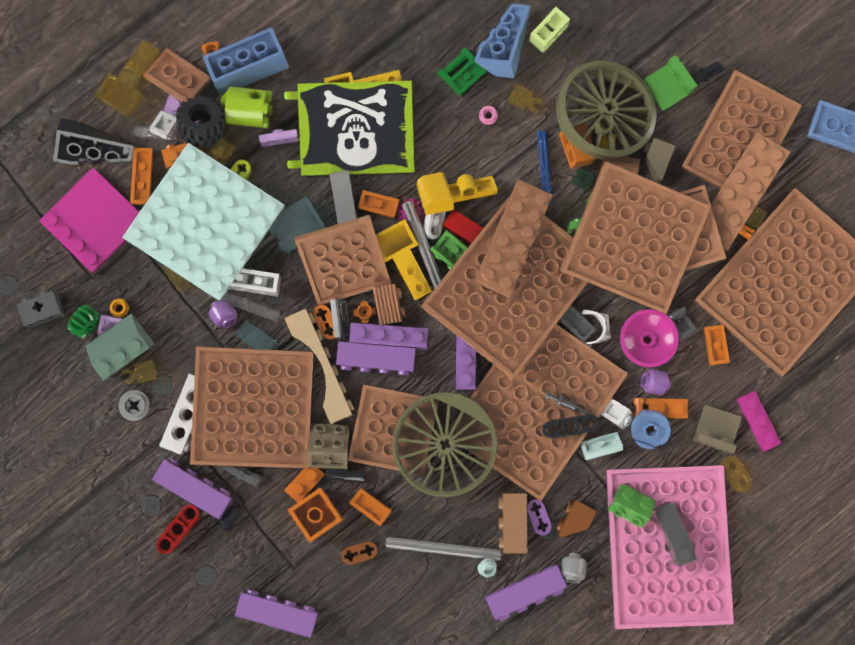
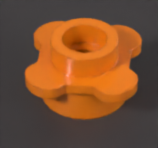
M217 41L203 44L201 49L207 55L210 54L211 50L213 52L219 50L220 44Z
M362 301L360 306L353 311L355 317H359L362 323L367 324L371 316L376 314V309L371 308L367 301Z

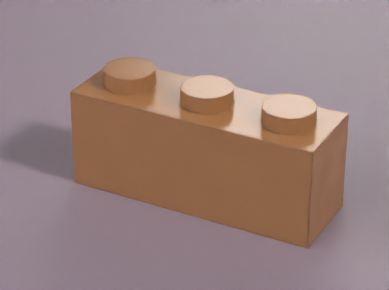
M502 494V498H499V509H502V517H499V529H502L503 537H499V549H503V553H527V494Z

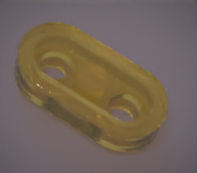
M734 456L725 457L721 462V466H724V475L730 485L737 492H747L752 486V480L741 461ZM731 462L735 464L733 470L729 468ZM741 479L745 481V485L743 487L739 484V481Z

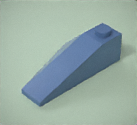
M512 4L501 17V22L495 29L493 28L487 40L480 44L475 63L495 76L515 77L528 23L530 5Z

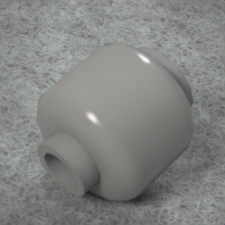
M570 553L569 556L562 559L561 575L565 578L566 582L577 584L585 579L587 561L581 558L580 554Z

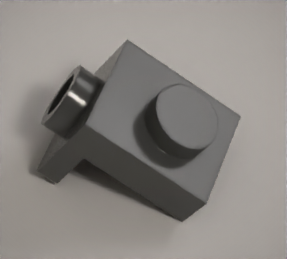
M685 307L675 309L669 314V318L677 328L680 342L697 332V328L686 315L687 309Z

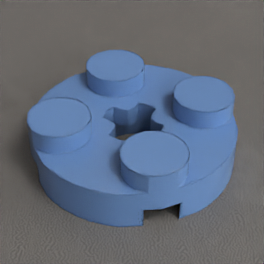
M656 410L640 411L631 424L632 437L639 446L646 449H653L655 446L665 444L671 433L669 421L664 414ZM652 425L655 431L647 433L646 428Z

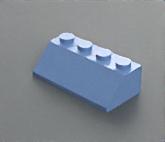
M272 27L203 56L220 97L227 92L230 86L244 87L289 68Z

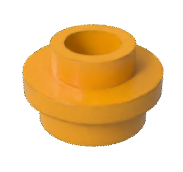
M115 299L110 304V312L113 316L122 318L128 314L129 305L123 299ZM122 305V311L118 312L117 307Z

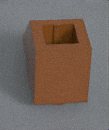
M576 500L573 503L569 502L565 509L567 515L564 521L560 520L556 527L557 535L565 537L587 530L597 511Z

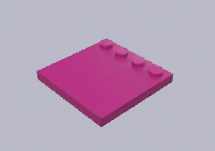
M92 168L39 221L94 274L126 242L122 237L139 214V211Z

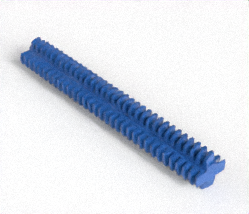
M537 131L539 161L541 164V187L543 191L553 194L550 191L552 190L550 189L552 188L550 186L552 185L550 184L551 177H549L551 176L549 175L551 171L549 169L551 168L548 166L550 165L548 163L550 162L548 161L550 156L547 154L549 153L547 152L549 151V147H547L549 145L546 143L548 142V138H546L548 133L547 131ZM550 200V203H549L548 206H553V205H552L553 203H551V202H553V200Z

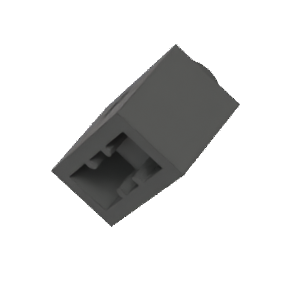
M51 290L43 291L40 293V296L35 298H24L21 300L22 303L17 304L23 325L28 328L65 315L58 293ZM40 304L43 305L41 311H38L37 309L40 308Z

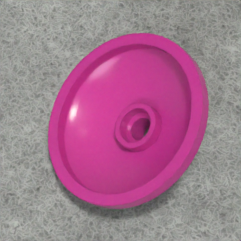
M641 310L634 313L626 320L621 329L620 343L624 354L630 361L642 367H657L666 363L672 358L678 347L679 336L674 322L667 315L657 310ZM644 337H649L650 343H646Z

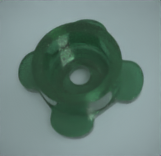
M578 169L576 177L572 179V185L579 186L583 191H587L590 182L594 180V176L583 169Z

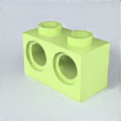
M555 7L531 33L529 41L544 53L568 27L570 18Z

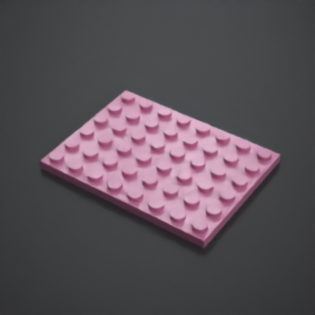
M724 466L606 470L608 508L613 502L621 483L656 500L651 518L643 528L635 526L630 521L618 517L609 511L615 629L734 624ZM674 503L697 557V561L679 567L673 565L655 512V508Z

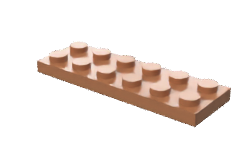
M756 133L711 204L723 248L727 251L790 154L789 150L759 133Z
M519 179L517 180L475 277V283L506 297L511 296L553 196L552 194Z

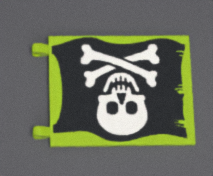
M412 81L298 84V92L284 93V98L287 100L298 99L301 160L288 161L287 167L301 168V176L330 175V173L349 170V174L414 172Z

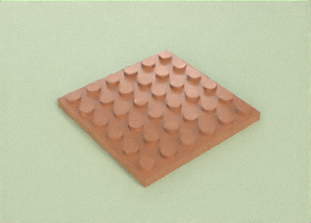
M604 162L560 271L667 314L711 206L611 163Z
M196 347L190 464L308 468L313 352Z

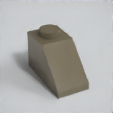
M653 138L651 143L647 142L643 152L646 153L644 160L654 182L660 184L675 146Z

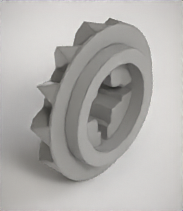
M131 390L120 398L119 411L125 419L138 421L146 416L149 411L150 401L143 392ZM129 400L133 402L140 401L137 405L140 411L136 409L130 410L132 405Z

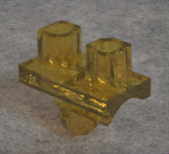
M222 138L218 139L219 142L211 148L208 156L225 166L235 151L236 146Z

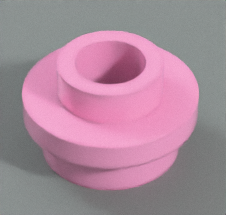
M485 106L479 112L480 121L486 125L495 123L498 118L497 110L492 106ZM490 113L492 117L487 119L485 114Z

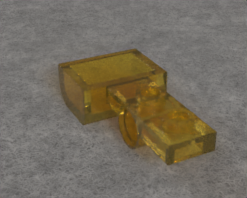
M143 39L119 76L116 77L109 73L94 97L126 118H129L144 97L135 88L140 81L142 82L146 79L143 74L158 56L160 49Z

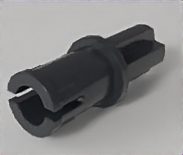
M715 62L704 69L701 67L698 72L690 76L696 84H699L703 81L707 82L710 77L722 72L723 68L721 63Z
M328 468L326 470V479L340 480L344 481V483L347 481L364 483V470H348V468Z

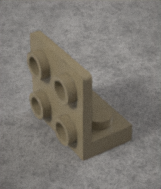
M704 405L693 442L729 454L735 453L737 446L733 445L741 416Z
M311 424L308 468L347 469L349 425Z

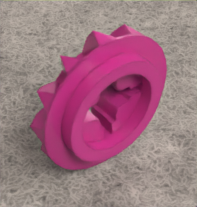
M414 198L405 199L399 204L397 209L398 221L400 222L405 219L410 229L403 203L413 202L414 207H417L416 213L421 225L426 217L422 202Z

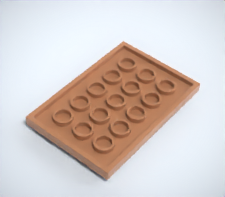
M734 70L681 168L721 189L756 133L781 145L802 105Z

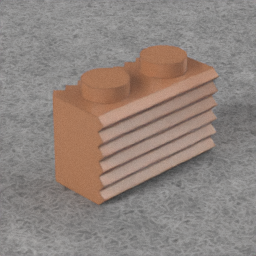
M396 284L374 287L373 292L380 325L390 326L403 323L402 318H406L404 306L400 307L399 299H402L400 288H396Z

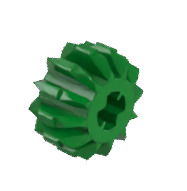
M83 305L70 317L67 329L72 334L84 338L97 326L100 314L94 308Z

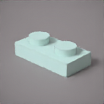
M617 432L580 443L585 460L623 451V445Z

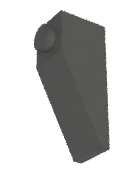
M674 503L655 508L673 565L679 567L697 561L691 540Z

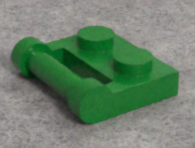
M463 48L460 54L444 69H440L437 74L460 97L486 74L487 70L475 63V57L466 48ZM465 59L469 61L453 77L448 75Z

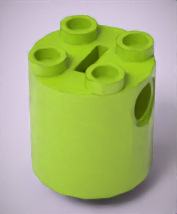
M230 86L220 99V107L224 109L226 124L268 129V116H272L273 105H269V102L272 101V91Z

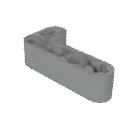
M349 170L330 173L338 224L357 219Z

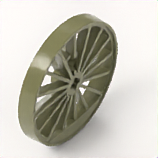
M593 61L579 66L568 75L557 97L556 114L563 134L574 147L590 157L601 160L625 158L643 147L654 131L656 106L651 91L635 72L618 63ZM581 75L592 95L573 79ZM588 75L598 78L600 94ZM603 79L611 81L607 98ZM615 83L624 86L617 96L612 99ZM569 85L588 101L566 94ZM626 88L638 93L619 103L616 102ZM639 97H642L645 107L618 108ZM565 100L589 109L566 110ZM622 113H647V122ZM594 114L573 125L568 118V115ZM598 117L583 137L574 129ZM623 121L645 128L643 137ZM600 124H605L606 129L602 128ZM620 128L638 143L630 147ZM593 129L597 134L595 146L584 140ZM612 129L624 149L615 150ZM607 135L609 150L599 148L602 136Z
M434 393L415 401L400 417L393 435V455L400 473L415 489L434 497L450 498L472 491L489 475L497 456V434L489 415L475 401L456 393ZM434 399L448 404L445 435L443 434ZM431 401L441 436L417 407ZM453 406L461 410V413L448 435L450 407ZM416 410L438 439L405 420ZM464 413L475 418L451 437ZM477 420L489 428L487 431L454 440ZM405 424L436 442L399 438L401 428ZM490 433L492 447L454 443ZM449 440L450 448L442 450V445L439 444L440 441ZM402 441L436 446L400 456L398 443ZM454 447L491 451L489 462L485 465ZM437 449L410 472L405 470L401 459ZM453 451L485 468L478 479L471 475ZM449 453L472 479V484L460 489ZM446 454L456 484V491H442ZM434 456H438L442 461L441 465L437 468L432 467L430 464V460ZM427 462L430 470L424 482L420 485L410 475ZM441 469L439 491L426 488L425 484L432 471Z

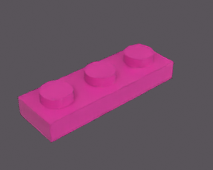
M756 391L736 399L762 452L781 444Z

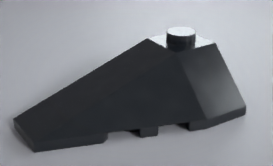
M61 118L56 133L53 161L70 165H79L80 162L96 164L97 161H107L108 163L130 162L132 160L134 144L82 122Z

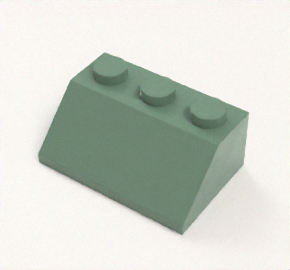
M131 313L86 345L91 365L102 380H105L155 344Z

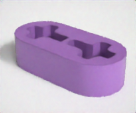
M537 499L529 501L527 513L535 532L539 535H547L551 531L552 526L544 504ZM535 502L536 505L541 506L538 509L540 516H536L535 511H530V508L533 507L532 503ZM539 518L542 519L543 523L548 524V526L545 527V532H543L541 529H537V526L540 525L538 521Z

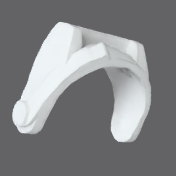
M582 310L581 315L596 317L602 326L601 336L596 341L584 344L592 347V344L611 339L609 315Z

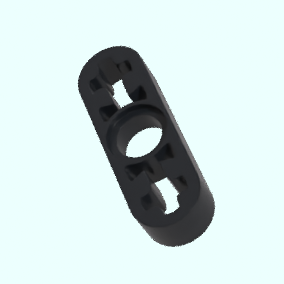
M593 414L551 420L543 425L542 432L545 437L550 439L592 432L598 428L599 420ZM587 418L595 422L592 425V429H589V426L586 425L581 426L583 430L579 431L580 425L577 419H581V423L586 422ZM567 421H573L576 424V429L573 432H568L565 429ZM558 422H562L561 428L564 434H560V430L554 431V435L546 432L549 424H552L553 427H559Z

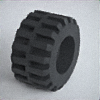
M194 96L193 99L188 98L187 102L183 101L181 107H178L176 113L178 134L186 144L191 143L194 147L204 148V146H212V143L217 144L219 142L218 139L223 138V134H225V113L218 101L215 102L213 98L208 99L207 96ZM198 120L208 121L206 123H195Z

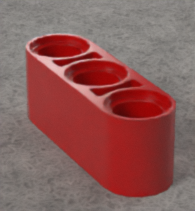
M455 210L451 211L442 225L444 229H449L469 245L484 229Z
M195 505L185 506L157 540V550L162 554L173 552L201 518V509ZM190 508H193L196 512L193 519L187 516V511ZM177 524H181L183 526L182 534H177L175 532V526ZM165 539L171 542L169 550L163 548V541Z

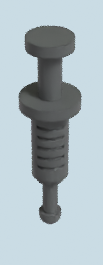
M547 390L544 399L550 398L556 401V406L562 405L573 411L578 410L583 414L588 413L586 409L579 408L576 403L563 398L562 394L557 397L551 394L550 390Z

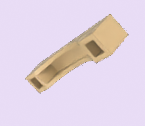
M304 309L284 318L291 335L311 348L322 364L326 380V395L323 408L330 424H335L353 416L351 411L354 410L351 400H346L344 393L347 391L343 382L339 383L336 378L339 373L335 364L331 365L328 358H331L330 352L327 347L323 348L321 341L324 339L320 330H315L313 324L316 321L312 312L308 313Z

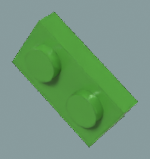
M448 229L430 250L435 258L440 261L443 260L448 264L447 267L451 269L469 246Z
M621 483L608 511L630 521L635 526L643 528L651 518L656 500Z

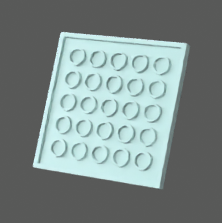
M188 143L122 238L218 301H221L285 206Z

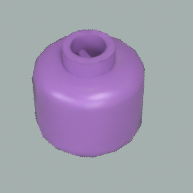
M217 300L211 305L209 317L216 327L228 329L236 323L237 312L229 301Z
M649 369L641 377V387H643L646 393L661 396L670 389L671 380H669L666 372Z

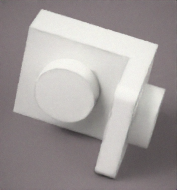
M160 111L150 127V132L168 139L173 129L177 130L176 116Z
M612 398L601 413L603 417L616 424L622 430L633 421V413L630 409Z

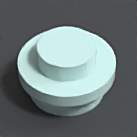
M490 558L481 561L478 565V572L484 577H491L497 571L496 562Z

